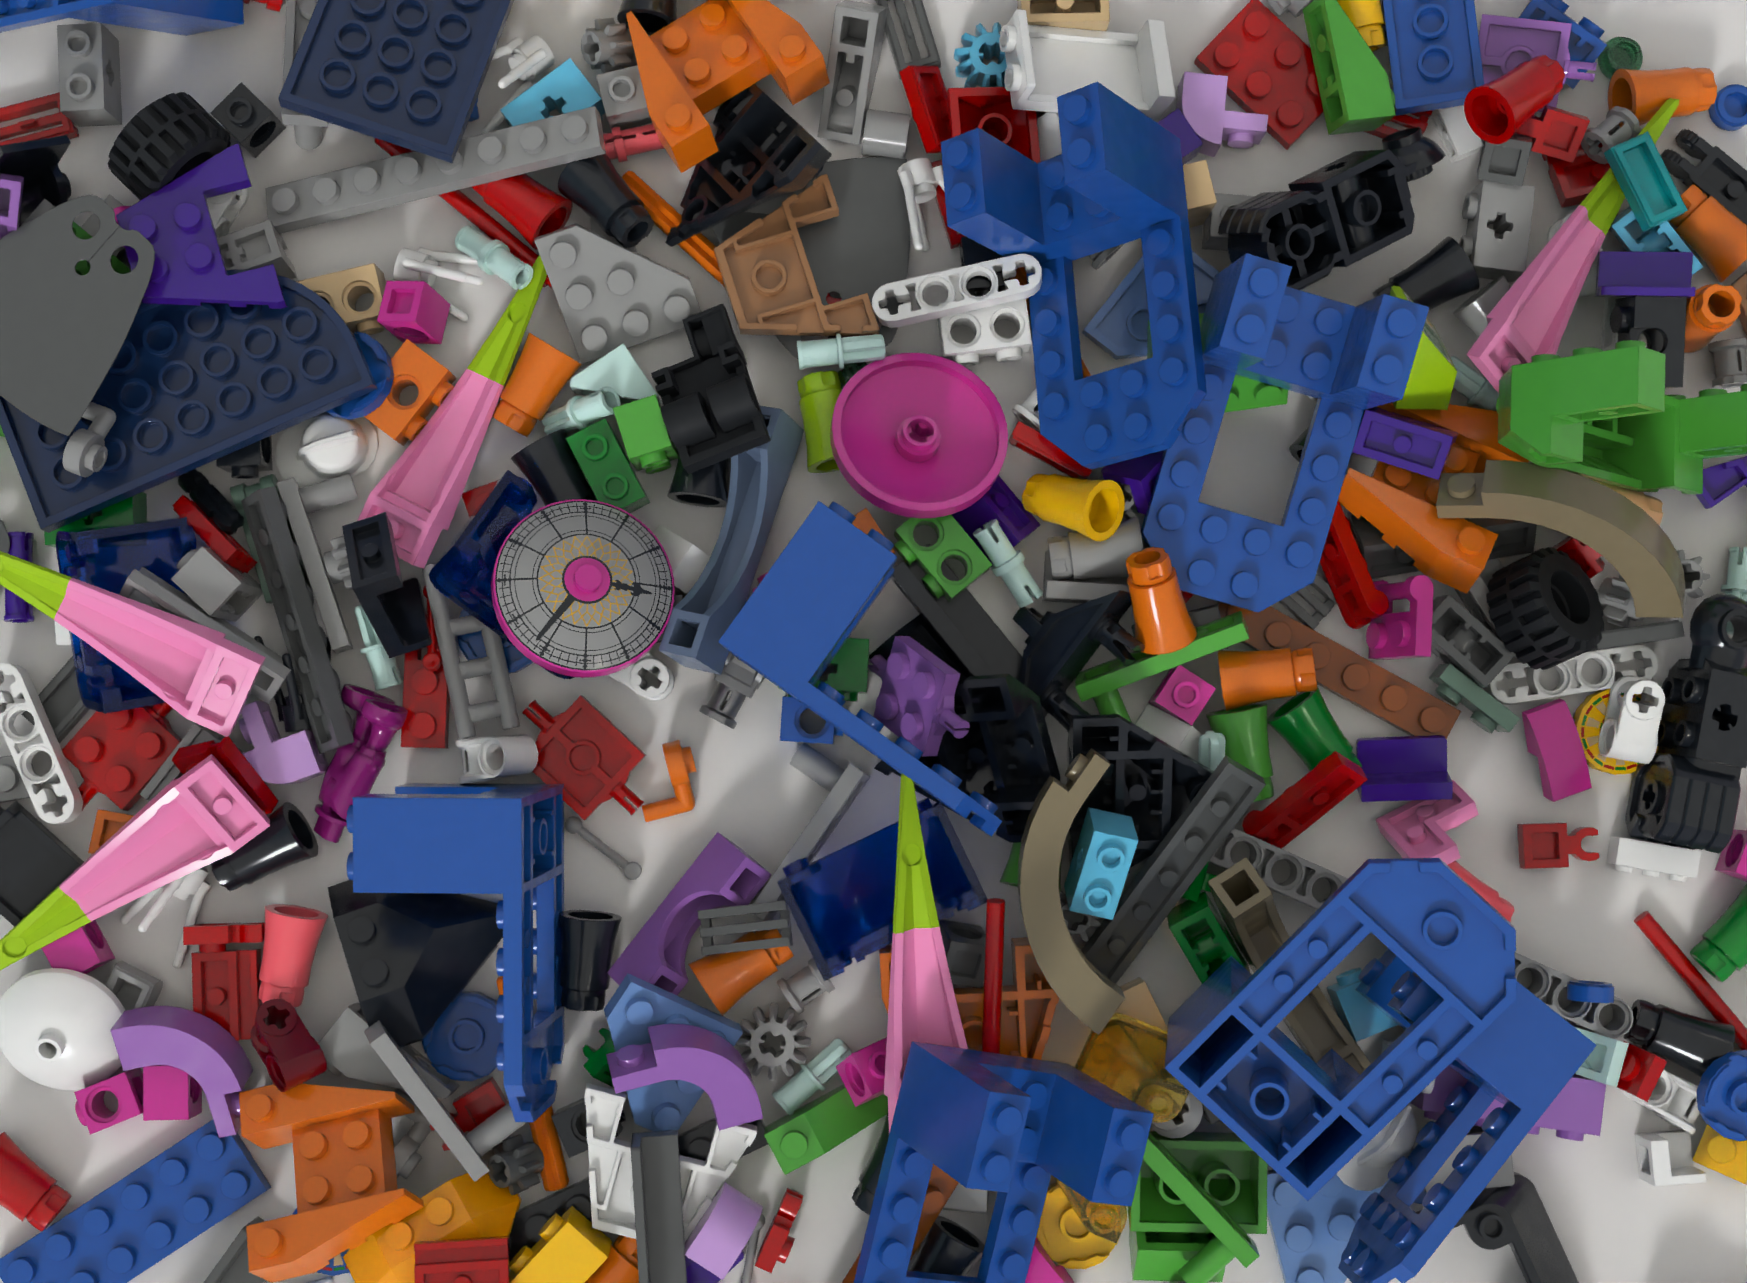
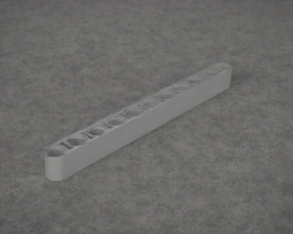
M1235 828L1232 829L1209 860L1212 864L1228 869L1234 865L1230 856L1231 848L1237 842L1243 841L1250 848L1248 860L1269 889L1316 910L1348 879ZM1284 859L1290 866V876L1285 882L1277 884L1272 878L1271 869L1275 862ZM1324 877L1330 883L1331 890L1325 900L1318 902L1312 894V887L1316 880ZM1515 952L1516 978L1520 971L1529 968L1532 973V983L1527 989L1562 1018L1606 1037L1618 1038L1629 1032L1633 1025L1634 1017L1632 1009L1625 1001L1615 996L1614 1003H1591L1572 1000L1567 1007L1561 1008L1558 1003L1560 991L1567 987V983L1570 980L1577 979ZM1610 1004L1613 1010V1018L1609 1024L1602 1026L1599 1021L1600 1011L1604 1006Z

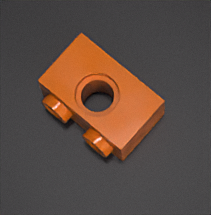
M408 339L405 340L391 358L394 380L389 395L380 407L364 416L402 446L408 440L412 442L428 422L425 418L435 405L439 407L450 391L455 387L452 383L456 379L447 368ZM408 386H417L418 397L416 401L411 405H401L399 397L402 390Z

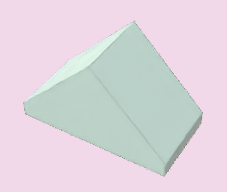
M624 343L571 377L570 387L575 394L587 396L603 387L609 386L617 392L621 403H630L656 394L659 402L662 404L658 394Z

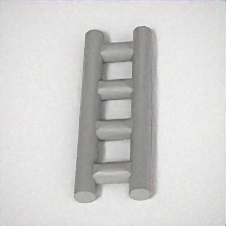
M482 554L466 557L468 568L466 572L442 576L439 563L428 564L424 569L422 568L459 739L476 736L474 722L500 717L503 730L520 727ZM472 588L477 614L451 619L446 593ZM481 631L487 657L460 662L455 636ZM491 674L496 700L470 705L464 679Z

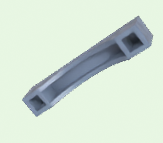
M760 406L771 441L731 457L728 503L718 540L698 581L688 594L672 609L658 650L684 667L718 675L722 674L729 651L718 641L746 603L804 433V429L779 408Z

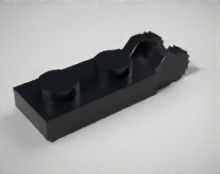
M1682 129L1675 138L1678 146L1684 149L1691 157L1701 161L1695 167L1676 151L1667 149L1660 156L1668 172L1676 178L1683 179L1682 183L1688 188L1694 184L1703 193L1705 192L1708 198L1712 195L1728 211L1747 225V170L1719 147H1712L1693 131Z

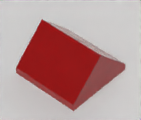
M1005 87L948 88L947 98L951 138L979 127L1034 162H1041L1036 111L1012 109L1010 91H1007Z

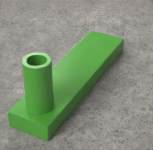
M1239 611L1197 627L1195 640L1178 651L1160 655L1134 651L1130 654L1135 658L1136 662L1130 666L1125 667L1116 658L1079 672L1076 676L1075 688L1081 702L1093 698L1100 715L1118 714L1132 722L1118 688L1249 639L1248 626L1242 612Z
M1149 1132L1143 1160L1215 1235L1207 1245L1178 1270L1182 1279L1186 1283H1208L1235 1257L1247 1268L1260 1256L1255 1242L1157 1138Z

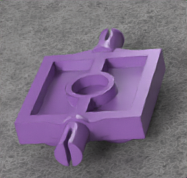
M1482 14L1478 36L1484 84L1501 77L1521 63L1530 61L1540 55H1546L1550 59L1559 62L1565 74L1563 85L1566 78L1593 82L1594 73L1578 72L1577 70L1596 71L1597 62L1590 63L1570 60L1568 43L1572 23ZM1559 93L1547 104L1548 106L1557 107Z
M895 636L888 660L884 659L882 655H875L870 659L869 662L873 665H868L869 670L882 679V686L876 700L873 717L883 723L895 735L901 736L923 752L922 757L937 756L946 730L958 739L966 736L968 730L965 728H970V725L954 711V697L960 673L910 636Z

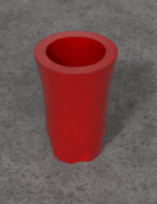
M1540 55L1530 61L1521 63L1501 77L1472 89L1467 94L1464 102V112L1469 126L1478 137L1488 143L1502 144L1507 142L1530 117L1550 103L1553 97L1563 89V80L1565 78L1563 68L1557 60H1552L1546 55Z
M526 173L472 186L483 197L484 202L503 216L535 250L538 249L534 238L564 228L573 208L571 200L548 189Z
M6 1132L0 1134V1206L7 1209L22 1222L26 1219L33 1227L43 1232L62 1211L72 1196L62 1187L55 1185L57 1180L41 1169L14 1143Z

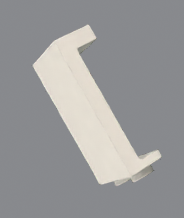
M1016 9L1008 24L1004 25L1001 29L999 46L1001 52H1005L1007 65L1004 84L1005 89L1010 91L1012 109L1058 113L1057 97L1097 81L1152 120H1158L1176 97L1164 21L1148 19L1138 34L1030 25L1027 22L1026 10Z

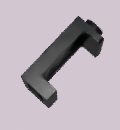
M386 512L342 526L353 591L389 658L431 645L432 640L421 585L417 578L402 581L392 525Z
M17 801L6 810L0 806V914L15 927L84 863L82 859Z

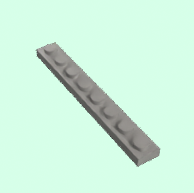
M593 106L461 140L453 163L413 151L265 188L268 220L272 221L275 229L281 234L606 154L601 116L596 107Z

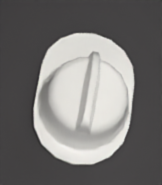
M326 412L289 427L282 433L274 451L275 464L282 478L286 480L294 477L299 488L349 473L351 477H354L366 471L375 460L378 450L377 433L370 421L365 417L348 420L333 417Z
M1409 1103L1336 1174L1345 1185L1355 1190L1371 1191L1382 1187L1389 1180L1388 1173L1391 1167L1415 1145L1418 1131L1417 1122L1411 1112L1413 1105Z

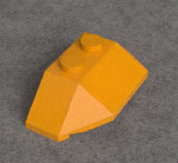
M488 1172L475 1182L468 1173L450 1179L421 1197L424 1203L423 1208L395 1225L390 1223L366 1238L367 1242L353 1250L350 1249L343 1256V1259L355 1283H415V1242L508 1236L509 1238L516 1212H518L522 1201L518 1193L511 1195L509 1186L505 1188L497 1187L492 1182Z

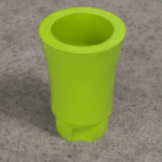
M818 371L803 376L802 379L797 381L801 397L799 406L807 446L808 472L827 473L839 470L831 448L830 426L834 407L842 388L837 371Z

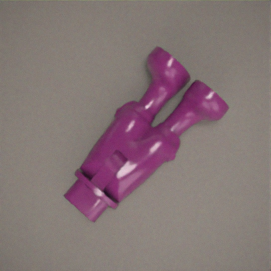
M344 684L341 691V699L346 706L356 712V723L352 733L355 742L336 750L324 775L319 793V801L323 804H317L314 809L319 815L314 831L325 840L334 843L339 842L344 827H347V811L349 806L353 805V797L370 793L377 776L385 765L387 753L385 750L395 733L403 727L408 714L407 709L395 705V701L351 684Z

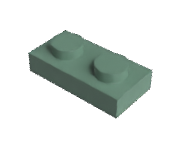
M1450 663L1439 664L1429 677L1438 685L1435 691L1439 696L1454 706L1461 703L1473 712L1470 719L1488 733L1492 734L1494 730L1497 732H1510L1521 719Z

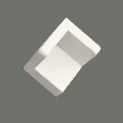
M1683 1130L1635 1134L1639 1179L1655 1187L1707 1182L1706 1172L1694 1167L1691 1134Z

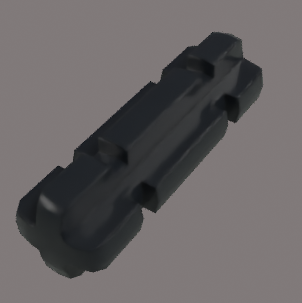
M193 469L178 477V485L185 493H189L190 498L209 518L213 519L214 524L221 531L228 535H233L237 532L238 528L243 526L244 517L236 509L232 508V504L213 484L209 483V480L201 472Z

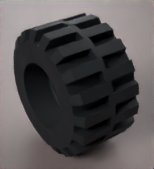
M185 92L171 93L143 108L127 123L110 150L108 167L139 200H142L230 147L231 142L229 140L231 137L191 95H187Z
M1552 547L1541 548L1499 569L1492 575L1493 578L1489 580L1487 585L1489 593L1486 594L1490 607L1488 612L1495 625V630L1509 652H1514L1516 658L1523 664L1527 663L1530 668L1536 670L1539 668L1542 670L1552 668L1595 648L1596 644L1600 643L1602 639L1601 632L1604 631V621L1602 619L1604 613L1598 593L1587 573L1581 569L1574 559L1571 560L1567 553L1561 550L1557 551Z

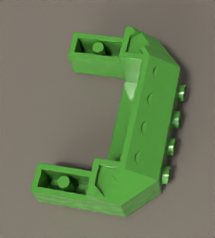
M1637 340L1615 343V349L1606 351L1594 347L1577 348L1572 351V356L1561 358L1559 355L1554 354L1535 355L1531 357V363L1512 365L1499 380V397L1496 402L1498 443L1536 465L1562 469L1592 480L1638 492H1658L1659 489L1672 488L1681 491L1682 494H1703V459L1747 454V384L1741 385L1740 391L1727 393V390L1724 389L1699 391V397L1686 399L1684 395H1665L1666 354L1646 348L1645 342Z

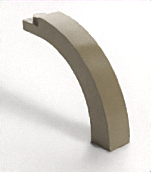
M1486 460L1484 473L1441 474L1436 502L1438 518L1508 519L1532 523L1559 531L1588 545L1615 567L1629 587L1634 602L1635 617L1683 618L1685 578L1679 555L1671 540L1657 522L1625 496L1578 474L1518 461Z
M1091 748L1086 756L1079 753L1071 762L1065 772V776L1069 778L1065 785L1050 775L1039 792L1028 816L1021 840L1018 860V894L1028 941L1037 964L1047 982L1063 1004L1081 1022L1099 1035L1122 1004L1125 996L1121 987L1102 974L1086 958L1075 943L1064 920L1059 893V868L1067 833L1084 801L1110 766L1109 761L1104 756Z
M1247 857L1209 880L1208 884L1214 901L1232 937L1251 970L1255 973L1289 939V935L1276 909L1273 893ZM1318 985L1283 1019L1305 1054L1315 1063L1332 1048L1359 1074L1371 1064Z

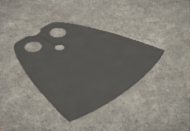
M865 157L825 162L822 171L816 176L817 179L821 175H828L839 207V216L797 229L824 306L829 305L826 301V296L830 292L839 293L841 301L868 293L872 305L874 293L880 286L907 279L910 223L904 189L897 172L898 168L907 162V159ZM742 212L713 226L712 229L721 244L759 217L763 219L769 214ZM895 296L887 298V305L881 307V309L887 308L890 315L897 314L898 306L903 303H898ZM884 325L881 326L879 334L883 335L885 347L892 342L898 327L889 328ZM775 335L782 345L798 359L797 341L801 340V336ZM828 336V339L836 338V336Z
M85 195L64 202L0 239V396L30 418L66 436L71 434L116 359L148 287L155 261V251L150 241L137 230H125L120 227L115 220L114 209L98 196ZM83 212L96 214L100 222L98 232L89 239L76 237L72 228L75 218ZM122 246H130L138 254L136 267L126 274L117 273L111 266V257L114 251ZM81 260H86L90 263V270L86 275H79L75 270V266Z

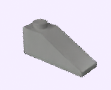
M844 0L836 5L827 65L830 83L824 86L817 137L856 145L861 144L867 110L869 109L882 50L888 7L852 0Z
M357 1002L348 1006L318 1042L326 1059L327 1070L337 1076H341L343 1073L348 1078L404 1090L369 1044L364 1033L369 1026L360 1003ZM411 1045L401 1047V1050L437 1097L446 1099L460 1086L454 1080L438 1073L431 1065L432 1062Z

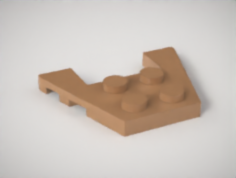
M827 174L819 176L812 181L813 185L798 195L793 194L782 202L781 207L763 219L759 217L714 248L717 264L741 335L836 336V333H840L841 336H863L879 334V326L868 293L825 306L822 304L797 229L839 216V207Z

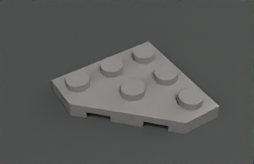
M575 223L534 238L581 364L599 359L623 343L626 348H630L685 328L683 319L701 312L689 277L649 260L648 257L625 248L618 243L605 239Z

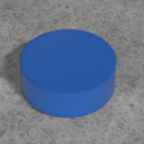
M1732 84L1724 87L1717 93L1715 103L1709 107L1710 118L1717 127L1726 131H1735L1747 124V87Z
M1570 980L1567 983V999L1591 1003H1614V986H1612V983Z

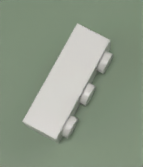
M1464 105L1433 110L1431 119L1451 163L1476 154L1484 146L1483 139L1474 133L1467 122Z
M1610 836L1606 863L1616 865L1615 870L1632 873L1633 868L1643 869L1642 875L1659 878L1660 873L1670 874L1669 880L1687 882V877L1698 878L1701 851Z

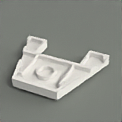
M587 1083L584 1099L587 1121L586 1133L589 1155L592 1228L636 1239L631 1142L615 1138L626 1093L615 1094L613 1089ZM716 1122L705 1161L679 1155L685 1242L711 1205L712 1199L721 1185L729 1178L737 1166V1162L746 1148L750 1147L756 1138L757 1126L745 1123L719 1131Z

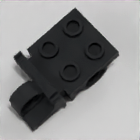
M723 303L682 320L694 357L651 373L653 380L657 384L655 386L657 393L661 396L664 405L661 406L663 421L674 445L678 449L683 468L688 474L771 441L746 367L747 362L744 353L735 337Z

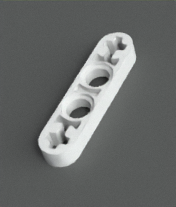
M1015 254L887 283L875 291L872 298V308L877 320L882 325L896 328L1022 300L1035 295L1040 290L1042 285V268L1039 261L1033 256ZM1020 267H1025V271L1028 274L1034 273L1028 277V284L1020 285L1018 279L1004 281L1006 290L999 292V282L995 272L1002 271L1003 280L1015 277L1016 269ZM975 276H984L991 281L992 286L986 295L976 297L967 291L968 281ZM933 285L944 287L948 291L947 300L939 306L928 305L923 300V295L929 287ZM915 290V297L920 310L913 311L911 302L899 305L898 313L890 315L887 308L881 309V307H885L888 302L887 298L892 296L896 297L898 303L911 301L909 292Z
M1630 645L1585 652L1554 666L1559 672L1560 682L1551 691L1544 689L1539 683L1538 674L1541 668L1536 670L1530 668L1527 663L1523 664L1522 662L1507 664L1484 690L1501 704H1514L1611 689L1615 683V676L1617 680L1624 676H1638V678L1643 680H1651L1657 673L1658 659L1651 648L1644 645ZM1633 653L1635 659H1643L1644 668L1638 669L1637 675L1635 670L1615 672L1614 663L1633 660ZM1588 659L1598 661L1603 669L1601 679L1595 684L1587 682L1581 673L1582 666ZM1503 672H1505L1507 679L1527 677L1528 686L1509 689V697H1507L1505 690L1497 689V682L1503 680ZM1529 689H1530L1531 692H1532L1531 695H1528V690H1529Z
M0 663V685L4 682L3 674L15 677V682L10 685L11 693L0 690V729L35 811L47 823H70L78 818L82 811V796L30 675L21 666ZM13 697L17 699L25 698V703L13 704L15 703ZM7 704H13L10 707L6 708ZM23 711L31 713L35 721L33 730L26 736L19 735L14 727L15 718ZM40 751L48 753L52 760V767L44 776L35 774L31 766L33 757ZM57 779H60L59 784H51L53 790L47 788L41 789V784L55 782ZM54 792L59 797L67 798L68 803L62 806L63 814L61 811L51 810L50 805L56 802Z

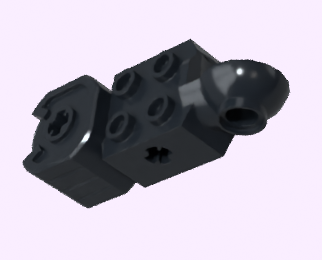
M1420 127L1408 128L1392 133L1382 139L1383 150L1354 151L1289 183L1290 191L1263 192L1228 209L1221 220L1218 234L1228 236V254L1231 263L1248 253L1292 266L1287 287L1301 290L1327 277L1333 267H1347L1411 234L1415 215L1410 201L1411 194L1407 182L1431 173L1433 171L1432 165L1446 156L1444 151L1433 140L1424 137Z
M1733 594L1713 595L1704 599L1695 609L1690 621V638L1693 643L1690 659H1679L1669 670L1668 677L1662 684L1661 688L1665 694V705L1658 730L1657 746L1659 748L1649 764H1638L1631 784L1625 818L1629 835L1632 838L1647 839V841L1656 843L1663 842L1665 845L1680 846L1681 848L1692 850L1704 849L1719 854L1727 846L1733 835L1741 793L1739 782L1741 769L1747 767V601ZM1728 621L1732 623L1734 628L1731 639L1726 631Z

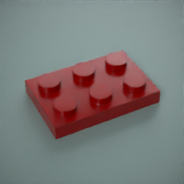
M1251 0L1194 61V64L1205 74L1228 76L1226 94L1246 113L1268 115L1267 132L1286 150L1324 112L1311 48L1259 0Z

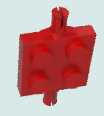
M119 686L62 749L64 756L79 770L81 777L84 779L78 787L83 800L82 811L98 792L106 795L121 810L129 811L142 797L139 794L182 739L172 730L169 721L166 719V716L173 708L160 697L152 705L141 702L126 687Z
M580 695L565 712L554 718L536 700L532 701L528 706L540 717L530 708H526L522 712L541 730L535 743L538 750V762L532 772L545 784H564L563 801L583 820H587L603 802L612 798L623 806L631 816L638 810L637 808L642 806L644 801L625 784L631 771L645 758L646 754L583 695Z

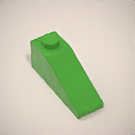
M1313 0L1303 9L1328 135L1375 130L1396 116L1394 109L1395 95L1390 88L1387 72L1337 0Z
M843 1084L795 1110L792 1115L788 1114L767 1125L764 1136L783 1173L787 1175L822 1156L887 1115L888 1097L882 1094L855 1107Z

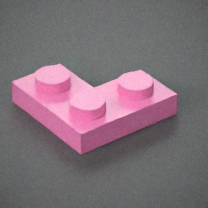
M1452 780L1453 799L1413 800L1376 819L1380 833L1402 858H1440L1447 865L1461 858L1457 845L1445 832L1458 827L1479 814L1475 802L1454 780Z

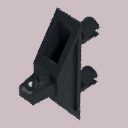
M1119 590L1055 614L1047 611L1044 616L1032 607H1023L1012 618L1029 635L1024 641L1027 646L1023 650L1020 682L1039 696L1044 717L1049 713L1068 733L1072 715L1091 714L1065 693L1066 689L1101 644L1105 646L1125 667L1136 662L1125 646L1135 651H1144L1145 645L1136 640L1118 624L1119 620L1132 605L1130 592Z

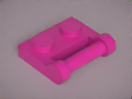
M1424 575L1410 576L1405 582L1388 583L1384 580L1373 581L1375 588L1387 596L1389 609L1376 619H1372L1367 628L1368 659L1388 660L1431 657L1434 593L1431 579ZM1408 599L1410 601V611L1393 613V600Z

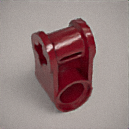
M282 999L268 1000L260 1005L256 1012L255 1025L251 1030L250 1040L265 1064L269 1076L277 1089L281 1092H286L325 1073L327 1063L324 1053L318 1042L308 1032L295 1008L289 1002Z

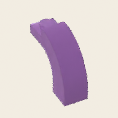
M148 1006L124 1011L110 1030L123 1071L152 1065H167L188 1073L199 1083L206 1095L218 1137L236 1135L241 1127L239 1092L246 1091L243 1088L253 1072L251 1063L238 1041L215 1021L188 1009L173 1006Z
M686 1024L650 1026L647 1029L651 1043L627 1045L617 1052L606 1054L615 1094L662 1081L682 1080L699 1086L709 1095L719 1131L763 1119L758 1094L746 1062L732 1044L707 1029Z

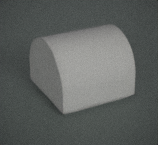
M868 109L862 155L905 159L911 115Z
M124 961L115 964L106 983V987L116 995L125 1011L154 1006L163 986V981Z

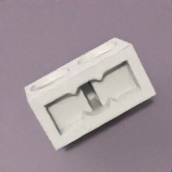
M1026 299L937 318L942 357L964 367L979 364V358L996 356L997 362L1019 360L1023 358L1022 353L1029 352L1032 344ZM938 302L937 306L942 305L944 302ZM1000 320H1009L1015 324L1018 333L1012 338H1002L995 332L994 325ZM958 325H965L971 328L975 338L967 344H960L954 341L950 332Z

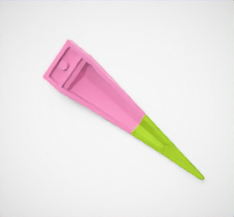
M1667 99L1638 135L1648 131L1654 144H1656L1678 107L1679 99ZM1611 168L1487 315V327L1466 354L1498 394L1499 380L1512 365L1531 363V357L1535 355H1556L1587 275L1625 199V195Z
M540 254L532 266L533 278L527 287L521 290L518 289L502 317L455 384V387L396 463L370 492L357 520H363L386 512L392 525L397 556L413 566L425 568L442 529L448 531L547 277Z
M0 551V585L88 643L155 693L186 719L225 737L232 733L266 657L225 639V633Z
M212 754L178 779L174 778L0 940V970L137 898L233 854L270 827V819Z
M903 773L901 774L884 1080V1095L888 1097L889 1133L911 1042L968 1049L940 931L925 854L914 782Z

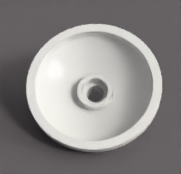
M47 968L33 971L16 980L0 999V1049L10 1064L30 1080L54 1089L81 1090L110 1078L121 1066L110 1030L125 1009L109 988L87 974L63 968Z

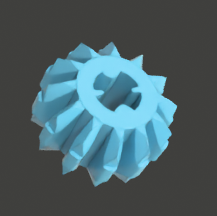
M999 22L994 23L992 32L987 33L986 28L979 23L975 29L976 37L968 33L962 35L961 43L963 47L955 49L954 59L960 63L955 68L956 77H968L964 88L976 87L977 85L980 87H1005L1004 76L1007 65L1005 52H1001L999 46L1001 24ZM993 56L998 58V63L993 61L988 65L983 63V57L987 60L992 59Z

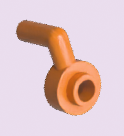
M680 740L662 744L676 797L642 805L646 822L689 812L695 807V799L688 774L697 771L691 747L682 748Z

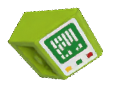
M1391 286L1390 296L1413 302L1400 286ZM1426 318L1403 399L1392 402L1395 409L1448 410L1457 370L1434 325L1428 318Z

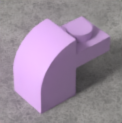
M1184 72L1178 85L1176 109L1179 108L1203 142L1200 153L1215 157L1222 141H1227V145L1234 148H1251L1253 144L1259 145L1267 132L1268 115L1226 111L1228 76Z
M254 701L244 705L241 712L243 718L239 720V727L245 741L248 744L252 743L254 749L242 754L264 782L295 784L326 773L329 765L325 754H319L312 730H303L281 739L270 706L267 703Z
M725 1182L722 1188L717 1191L711 1205L685 1242L684 1255L723 1280L751 1237L761 1216L763 1206Z

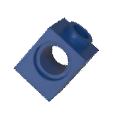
M783 696L780 741L834 744V735L843 736V732L827 721L820 732L815 734L805 732L800 725V718L802 713L809 708L793 697Z

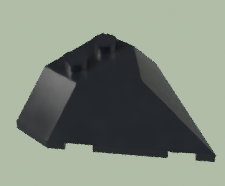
M753 84L725 101L718 109L713 124L718 127L714 139L719 151L696 164L680 204L684 208L682 221L677 228L673 227L670 229L665 243L673 247L733 216L774 198L803 189L812 178L822 171L825 162L832 154L756 84Z
M1009 673L969 676L956 688L954 697V711L959 717L969 723L970 728H965L968 730V733L963 738L958 739L946 730L937 756H921L919 761L930 769L934 764L942 765L963 780L958 786V789L970 796L973 791H976L999 808L994 815L1002 820V823L997 828L996 835L1010 843H1021L1028 816L1048 777L1051 775L1059 781L1061 778L1040 698ZM882 760L874 767V769L887 776L893 772L901 777L899 772ZM914 784L916 792L951 810L943 803L938 801L936 798H934L926 791L921 789L919 786ZM970 813L966 819L970 821L974 814Z
M1118 714L1072 715L1067 742V769L1079 753L1086 756L1091 748L1104 756L1109 761L1110 766L1084 801L1068 831L1070 865L1088 807L1132 817L1139 841L1132 859L1131 868L1153 854L1214 771Z
M353 880L328 887L333 918L367 1024L370 1027L380 1020L400 1048L425 1039L435 1026L434 1023L449 1004L456 1000L503 938V929H498L496 924V908L498 903L452 893H353Z

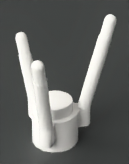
M534 35L525 42L516 37L506 45L496 48L492 60L508 54L512 55L508 59L511 71L498 81V86L505 88L518 78L525 80L501 109L544 78L543 72L554 65L555 59L550 47L539 36ZM500 110L484 127L481 134L493 132L505 118Z
M921 157L904 163L898 168L897 172L904 189L914 248L926 252L929 250V243L920 203L933 199L937 195L936 188L938 185L944 191L942 165L932 168L930 159Z
M422 247L418 251L403 248L399 252L394 266L395 281H425L432 286L437 276L478 286H481L484 282L481 277L438 266L437 261L478 265V262L467 254L438 252ZM449 303L450 315L455 316L461 321L468 320V315Z
M202 867L138 898L120 918V923L127 924L163 888V892L147 912V915L138 926V930L145 932L172 895L184 901L187 900L190 894L194 895L184 927L196 924L203 898L212 886L204 881L209 871ZM183 931L173 962V967L176 969L182 966L189 946L183 945Z

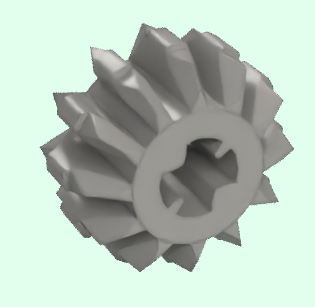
M777 1003L770 1004L769 1018L765 1017L762 1009L759 1007L754 1008L752 1013L758 1025L743 1019L740 1023L742 1030L752 1036L742 1035L735 1044L739 1047H750L749 1050L741 1054L746 1063L753 1058L757 1060L751 1074L758 1076L763 1065L768 1066V1078L770 1081L776 1080L777 1066L780 1065L788 1077L792 1076L794 1068L789 1059L799 1064H805L807 1056L796 1048L811 1046V1038L796 1036V1034L807 1028V1022L801 1020L791 1025L789 1022L795 1014V1010L792 1007L786 1010L783 1018L777 1017L779 1010ZM770 1031L774 1037L779 1035L784 1037L785 1040H782L780 1045L781 1051L776 1052L773 1047L764 1048L762 1043L766 1040L767 1036L764 1035L766 1032Z

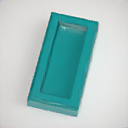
M1648 131L1613 146L1604 152L1643 232L1688 211Z

